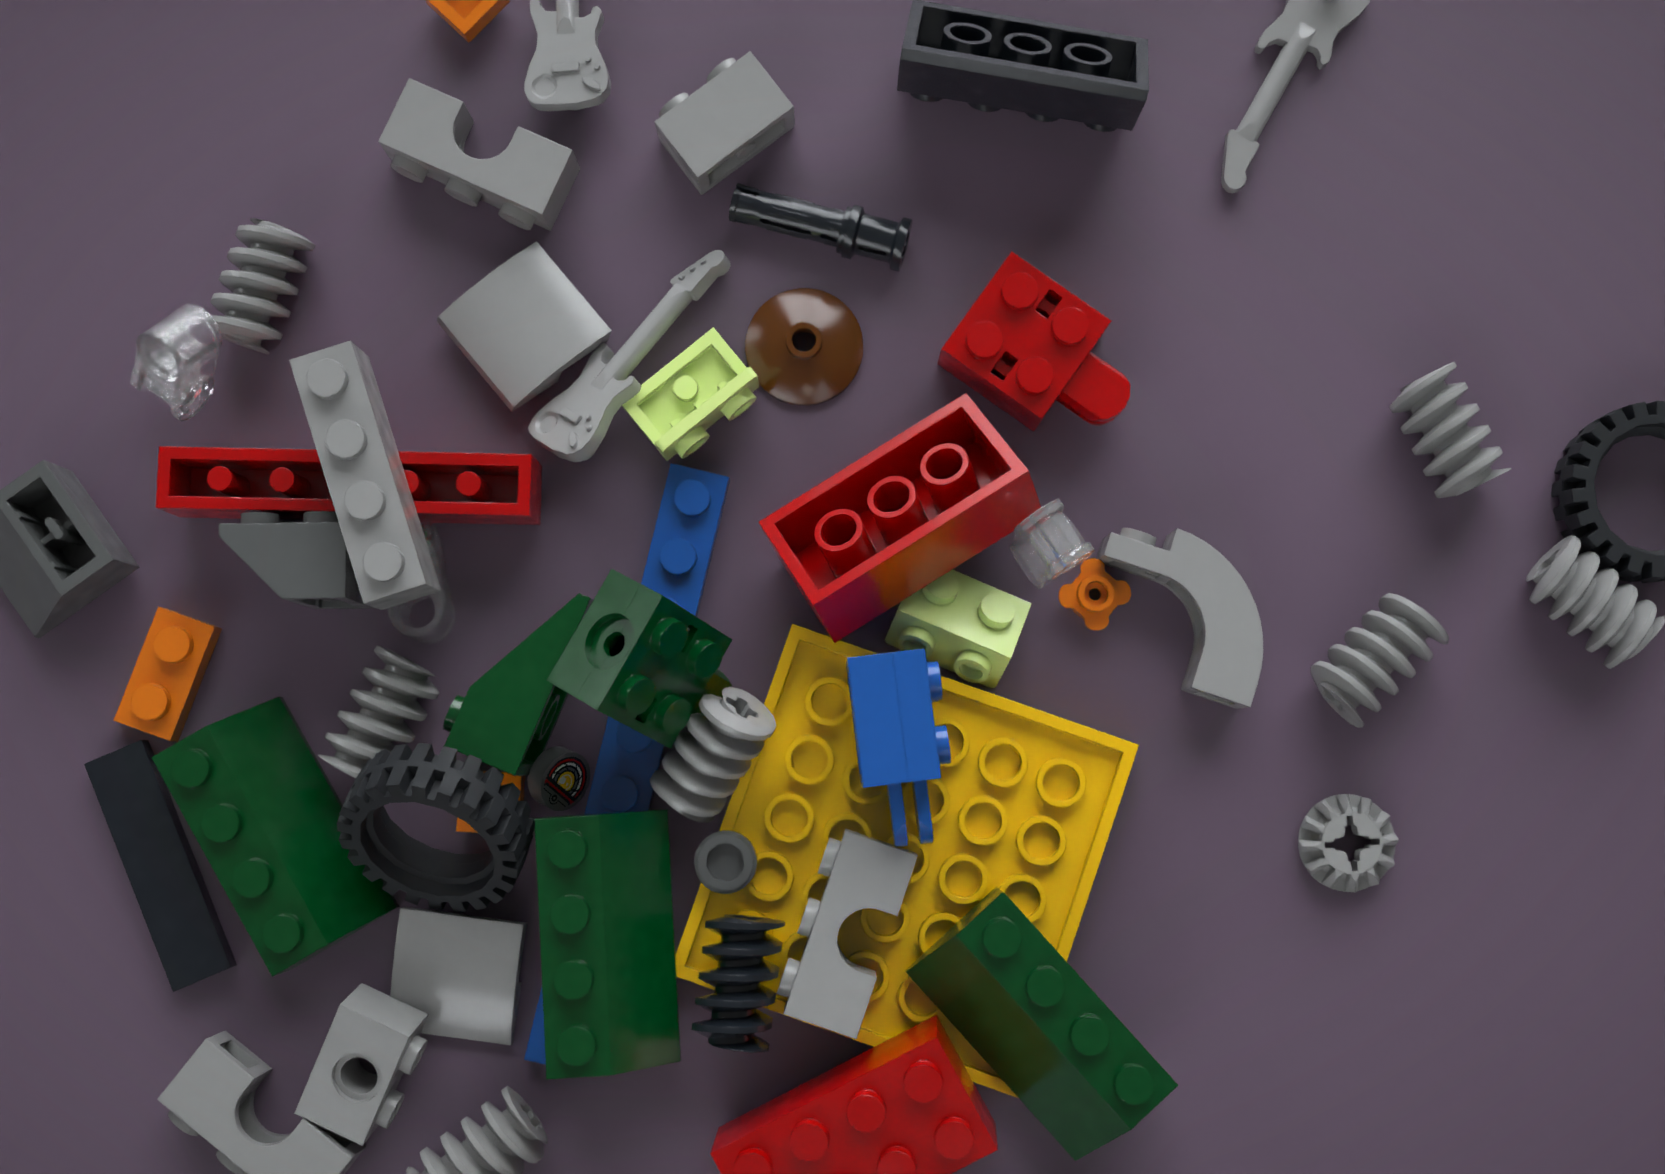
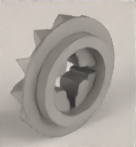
M1338 794L1321 800L1308 811L1300 826L1298 848L1305 868L1315 880L1333 890L1355 893L1370 886L1378 885L1385 873L1395 865L1393 858L1395 846L1399 839L1393 831L1390 815L1373 803L1371 799L1353 794ZM1351 825L1353 835L1371 839V844H1364V848L1355 849L1354 860H1351V862L1348 861L1346 852L1335 850L1333 847H1325V842H1334L1335 838L1344 837L1345 826Z

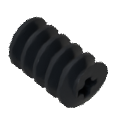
M725 914L724 917L705 922V928L722 936L721 942L702 946L701 952L718 961V968L699 972L698 979L714 986L715 991L712 994L696 997L695 1004L712 1012L711 1019L692 1023L691 1030L707 1037L708 1043L712 1046L748 1053L769 1051L770 1044L754 1034L771 1029L773 1018L756 1008L775 1003L776 993L760 984V982L778 977L779 967L763 957L781 952L783 942L767 934L766 931L784 927V921L750 915Z

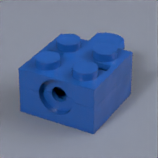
M925 648L848 657L846 668L861 787L887 785L895 847L908 846L901 783L911 782L920 844L933 843V829L926 780L941 778L940 765L951 764L946 725L935 726L932 702H939V700L943 699L938 661H926Z

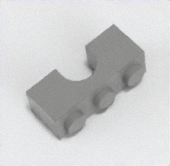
M409 78L378 141L392 161L390 167L399 174L419 183H423L426 176L446 185L444 191L465 204L476 207L481 200L500 209L498 215L519 228L531 230L533 224H536L551 231L580 171V166L573 150L518 126L511 142L499 155L488 159L470 157L464 153V146L474 120L464 102Z
M846 828L841 841L829 837L817 872L828 877L821 901L809 897L797 934L808 937L801 960L788 958L776 993L788 998L784 1009L785 1015L857 1039L877 975L875 970L855 964L845 957L838 945V932L843 921L850 914L861 909H877L898 916L918 857L915 852L895 847V845Z
M226 1030L206 1038L157 1099L170 1110L168 1117L176 1127L192 1136L200 1134L218 1149L216 1152L218 1160L235 1174H345L367 1147L365 1144L361 1146L304 1118L293 1132L289 1134H278L267 1130L258 1121L253 1102L258 1086L272 1068Z

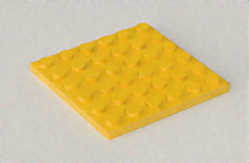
M792 624L764 705L774 716L777 726L771 737L763 740L764 746L759 755L751 759L752 764L747 773L739 778V783L731 796L719 830L736 831L751 841L757 854V869L752 880L743 889L734 893H716L705 887L702 883L700 884L676 952L678 978L715 990L714 986L698 979L699 972L718 968V961L701 953L702 946L719 943L722 937L705 928V922L724 917L725 914L766 917L785 922L784 927L766 931L767 934L783 942L781 952L763 957L779 967L778 977L760 982V984L777 993L788 958L800 961L808 939L806 936L797 934L809 897L821 901L828 877L817 872L829 837L841 841L846 828L894 845L887 785L861 787L846 668L848 657L878 653L840 640L834 643L829 636ZM941 676L943 699L939 700V702H932L935 726L946 725L951 764L940 765L941 778L926 780L933 829V843L920 844L912 783H901L908 846L901 848L915 852L918 857L898 916L877 909H861L850 914L840 926L837 941L845 957L855 964L875 970L877 975L857 1039L845 1037L875 1047L937 1015L972 1081L1018 1098L905 970L995 887H998L1009 897L1067 962L1139 745ZM776 994L775 1003L763 1008L785 1015L784 1009L788 998Z

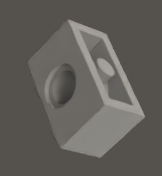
M361 983L339 1005L294 1114L361 1146L364 1145L378 1126L388 1129L404 1100L405 1094L396 1090L403 1073L411 1075L414 1072L427 1046L428 1040L420 1037V1033L429 1014ZM358 1058H364L371 1062L377 1074L366 1071L361 1066Z

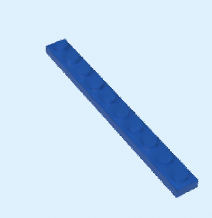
M671 463L641 584L663 595L697 617L730 478ZM608 716L584 814L650 810L655 792L651 786L650 778L655 770L661 768L666 746ZM541 988L524 1060L546 1065L543 993Z

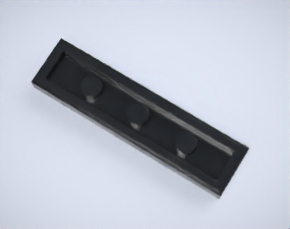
M139 740L84 765L172 991L175 992L232 968L237 964L166 783L151 758L155 755L149 740Z

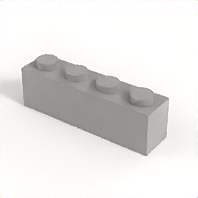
M350 340L290 359L289 362L363 604L383 610L441 591L369 356Z

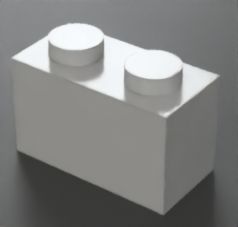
M751 51L737 61L734 58H729L718 64L709 73L706 84L690 96L687 93H681L672 98L661 109L659 113L660 118L654 121L660 143L701 195L795 127L794 106Z

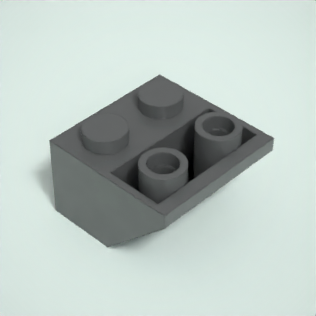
M42 460L0 490V588L34 637L41 638L140 568L73 471Z
M248 512L240 514V523L219 524V537L281 599L313 609L374 608L363 604L336 512L303 513V522L280 520V515L275 513Z

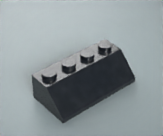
M913 0L902 45L897 91L908 92L914 98L926 102H937L942 99L967 102L972 108L984 112H995L1000 109L1025 112L1032 119L1042 122H1053L1060 118L1083 122L1087 127L1101 132H1112L1117 128L1132 131L1146 103L1149 92L1148 39Z

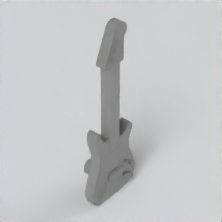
M530 0V14L538 34L536 51L529 64L524 82V91L531 107L547 112L578 111L603 103L610 95L611 80L608 68L598 47V36L604 23L601 9L595 6L590 14L585 17H579V0H556V11H545L540 0Z
M1286 0L1282 14L1265 29L1257 41L1254 51L1257 54H1261L1266 47L1273 44L1282 46V49L1236 130H1229L1225 136L1221 184L1226 192L1236 193L1246 184L1247 176L1245 171L1259 148L1260 144L1257 140L1307 51L1313 53L1317 59L1316 67L1319 70L1326 67L1332 55L1335 37L1359 17L1370 3V0Z
M722 250L709 252L673 277L670 281L673 287L615 355L605 343H602L595 349L579 378L567 390L553 398L532 418L528 426L529 433L542 447L559 458L572 462L588 460L595 454L607 433L613 416L624 403L641 390L640 383L634 376L629 375L692 300L698 301L717 277L729 271L731 263Z

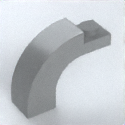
M1122 528L1120 535L1110 532L1104 537L1096 559L1101 560L1104 565L1165 586L1180 599L1190 616L1194 633L1193 650L1180 690L1236 709L1251 707L1262 669L1263 632L1253 596L1235 567L1210 544L1178 528L1166 535L1163 548L1155 546L1156 537L1131 528Z

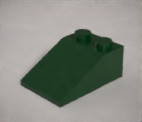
M580 593L577 594L469 687L465 697L457 695L449 707L443 723V730L450 732L444 746L457 749V752L466 756L471 754L481 759L483 763L514 776L529 775L534 761L545 751L569 693L550 683L547 679L593 599Z

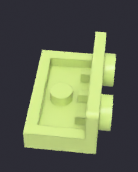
M713 327L641 385V390L624 403L622 407L666 461L677 453L683 459L694 453L709 439L710 435L706 430L725 415L731 421L745 412L756 401L757 397L753 392L760 387L758 375L750 366L746 367Z
M952 569L901 601L885 641L901 651L925 648L927 661H938L939 666L955 672L959 677L968 682L980 683L987 687L995 688L1011 660L1032 603Z

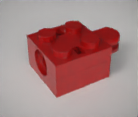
M1012 251L941 348L937 362L943 369L1033 432L1056 401L1087 423L1102 426L1112 422L1124 410L1130 398V382L1126 376L1091 352L1112 320Z

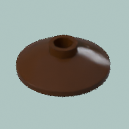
M791 289L770 298L753 316L745 339L746 359L748 367L750 366L758 375L759 386L772 397L792 405H816L838 396L854 380L862 362L863 336L855 315L837 297L818 289ZM803 332L811 334L816 341L814 347L805 352L797 350L792 343L794 337Z

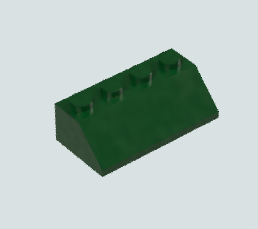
M276 697L209 724L151 757L272 977L296 968L400 907L393 895L382 890L385 880L382 878L373 882L362 875L365 865L354 866L347 857L350 849H343L339 841L341 832L337 831V821L343 804L283 697Z
M668 809L536 818L535 841L546 1079L611 1076L680 1062L681 1046Z
M995 887L905 970L911 979L1075 1161L1132 1130L1178 1086L1162 1066L998 887Z

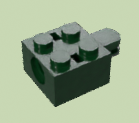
M611 569L547 681L595 710L671 749L678 734L688 723L691 714H703L698 705L703 695L713 694L723 698L722 690L726 687H732L729 679L718 668L733 639L663 595Z

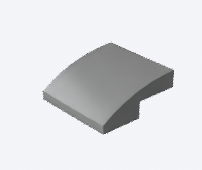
M537 241L481 279L437 318V323L511 412L557 383L563 370L595 350L602 343H606L612 332Z
M406 906L400 908L390 996L429 1014L421 1033L512 1045L522 982H519L527 923Z

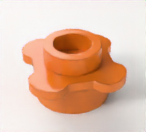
M1090 558L1082 562L1080 574L1071 584L1063 585L1058 592V600L1061 606L1071 608L1076 615L1084 619L1085 626L1093 631L1106 628L1109 624V615L1118 605L1126 604L1131 597L1129 584L1123 580L1116 581L1105 571L1104 563L1096 558ZM1091 589H1097L1100 592L1098 600H1092L1089 597Z

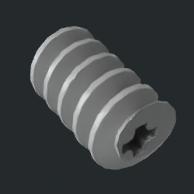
M250 218V221L255 225H239L235 233L238 240L248 248H230L227 255L228 260L239 270H224L218 279L232 293H214L210 301L224 316H205L202 325L210 333L224 340L258 352L270 354L260 345L261 341L281 340L283 336L280 331L268 323L270 317L289 318L291 311L277 301L278 295H298L299 292L297 287L285 279L286 273H306L307 267L293 256L294 251H314L315 244L288 228L269 221Z
M1451 362L1400 389L1401 394L1389 406L1392 413L1412 412L1411 417L1400 427L1404 435L1423 433L1424 436L1411 449L1415 456L1435 455V458L1423 470L1425 476H1446L1447 479L1434 491L1437 498L1458 496L1511 470V468L1492 470L1490 467L1503 453L1500 446L1479 447V444L1491 432L1489 425L1468 426L1467 423L1480 410L1477 403L1457 405L1456 401L1468 389L1466 382L1445 383L1444 380L1457 367L1455 362Z
M1570 535L1545 553L1526 576L1525 581L1533 580L1536 583L1529 601L1532 604H1537L1549 596L1554 598L1555 601L1547 617L1551 620H1556L1570 612L1573 618L1566 633L1573 637L1587 628L1590 629L1592 634L1585 645V649L1592 653L1607 644L1611 649L1603 665L1611 669L1631 659L1643 650L1662 629L1665 623V615L1656 617L1657 607L1650 600L1644 599L1636 602L1638 591L1633 585L1625 583L1617 586L1619 574L1613 568L1606 567L1597 571L1600 557L1592 551L1578 555L1581 548V540L1576 536Z
M1388 593L1383 595L1379 599L1378 604L1380 611L1370 610L1362 616L1361 623L1364 629L1353 627L1345 633L1344 640L1347 646L1335 644L1328 649L1327 656L1330 663L1318 661L1311 666L1310 673L1323 698L1342 718L1358 728L1364 726V722L1356 710L1359 705L1377 713L1382 709L1381 704L1373 693L1376 688L1394 696L1399 692L1396 683L1391 677L1394 671L1407 678H1413L1416 675L1414 667L1408 660L1411 654L1428 662L1433 658V653L1425 642L1428 637L1443 645L1449 643L1446 630L1432 615L1414 602L1397 594Z
M377 645L373 651L385 663L384 669L363 668L361 673L373 685L372 690L351 689L349 695L357 702L361 709L359 713L339 710L336 716L349 730L347 734L327 732L324 738L337 752L334 756L318 755L327 763L354 778H357L362 767L369 759L373 760L376 753L384 749L391 753L395 746L392 741L413 742L415 733L404 720L424 721L428 714L416 700L417 697L437 699L440 694L439 690L428 679L429 676H435L434 674L403 656Z
M726 687L722 690L723 698L713 694L703 695L698 704L703 714H691L686 724L689 732L679 733L674 741L677 751H668L662 759L664 769L655 770L650 778L651 786L658 796L688 819L705 823L715 819L714 815L721 812L727 801V796L735 791L739 778L744 776L752 764L751 759L757 757L764 746L763 740L770 738L777 726L775 718L769 709L756 697L743 689Z
M507 1085L501 1090L507 1107L505 1110L500 1111L489 1101H486L481 1105L486 1121L485 1125L481 1127L470 1117L466 1116L460 1121L466 1137L464 1141H459L446 1131L440 1136L445 1155L440 1157L426 1146L419 1152L425 1170L420 1173L414 1167L408 1166L406 1173L522 1174L524 1171V1160L529 1163H537L544 1156L543 1143H548V1137L542 1123L532 1108L516 1091Z

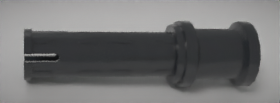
M737 183L736 189H734L729 209V221L754 225L766 230L837 247L836 252L841 254L843 258L851 259L854 255L887 262L889 263L890 270L898 272L903 264L912 228V219L906 217L897 222L865 214L864 207L858 205L848 206L846 211L829 208L813 202L758 190L741 183Z

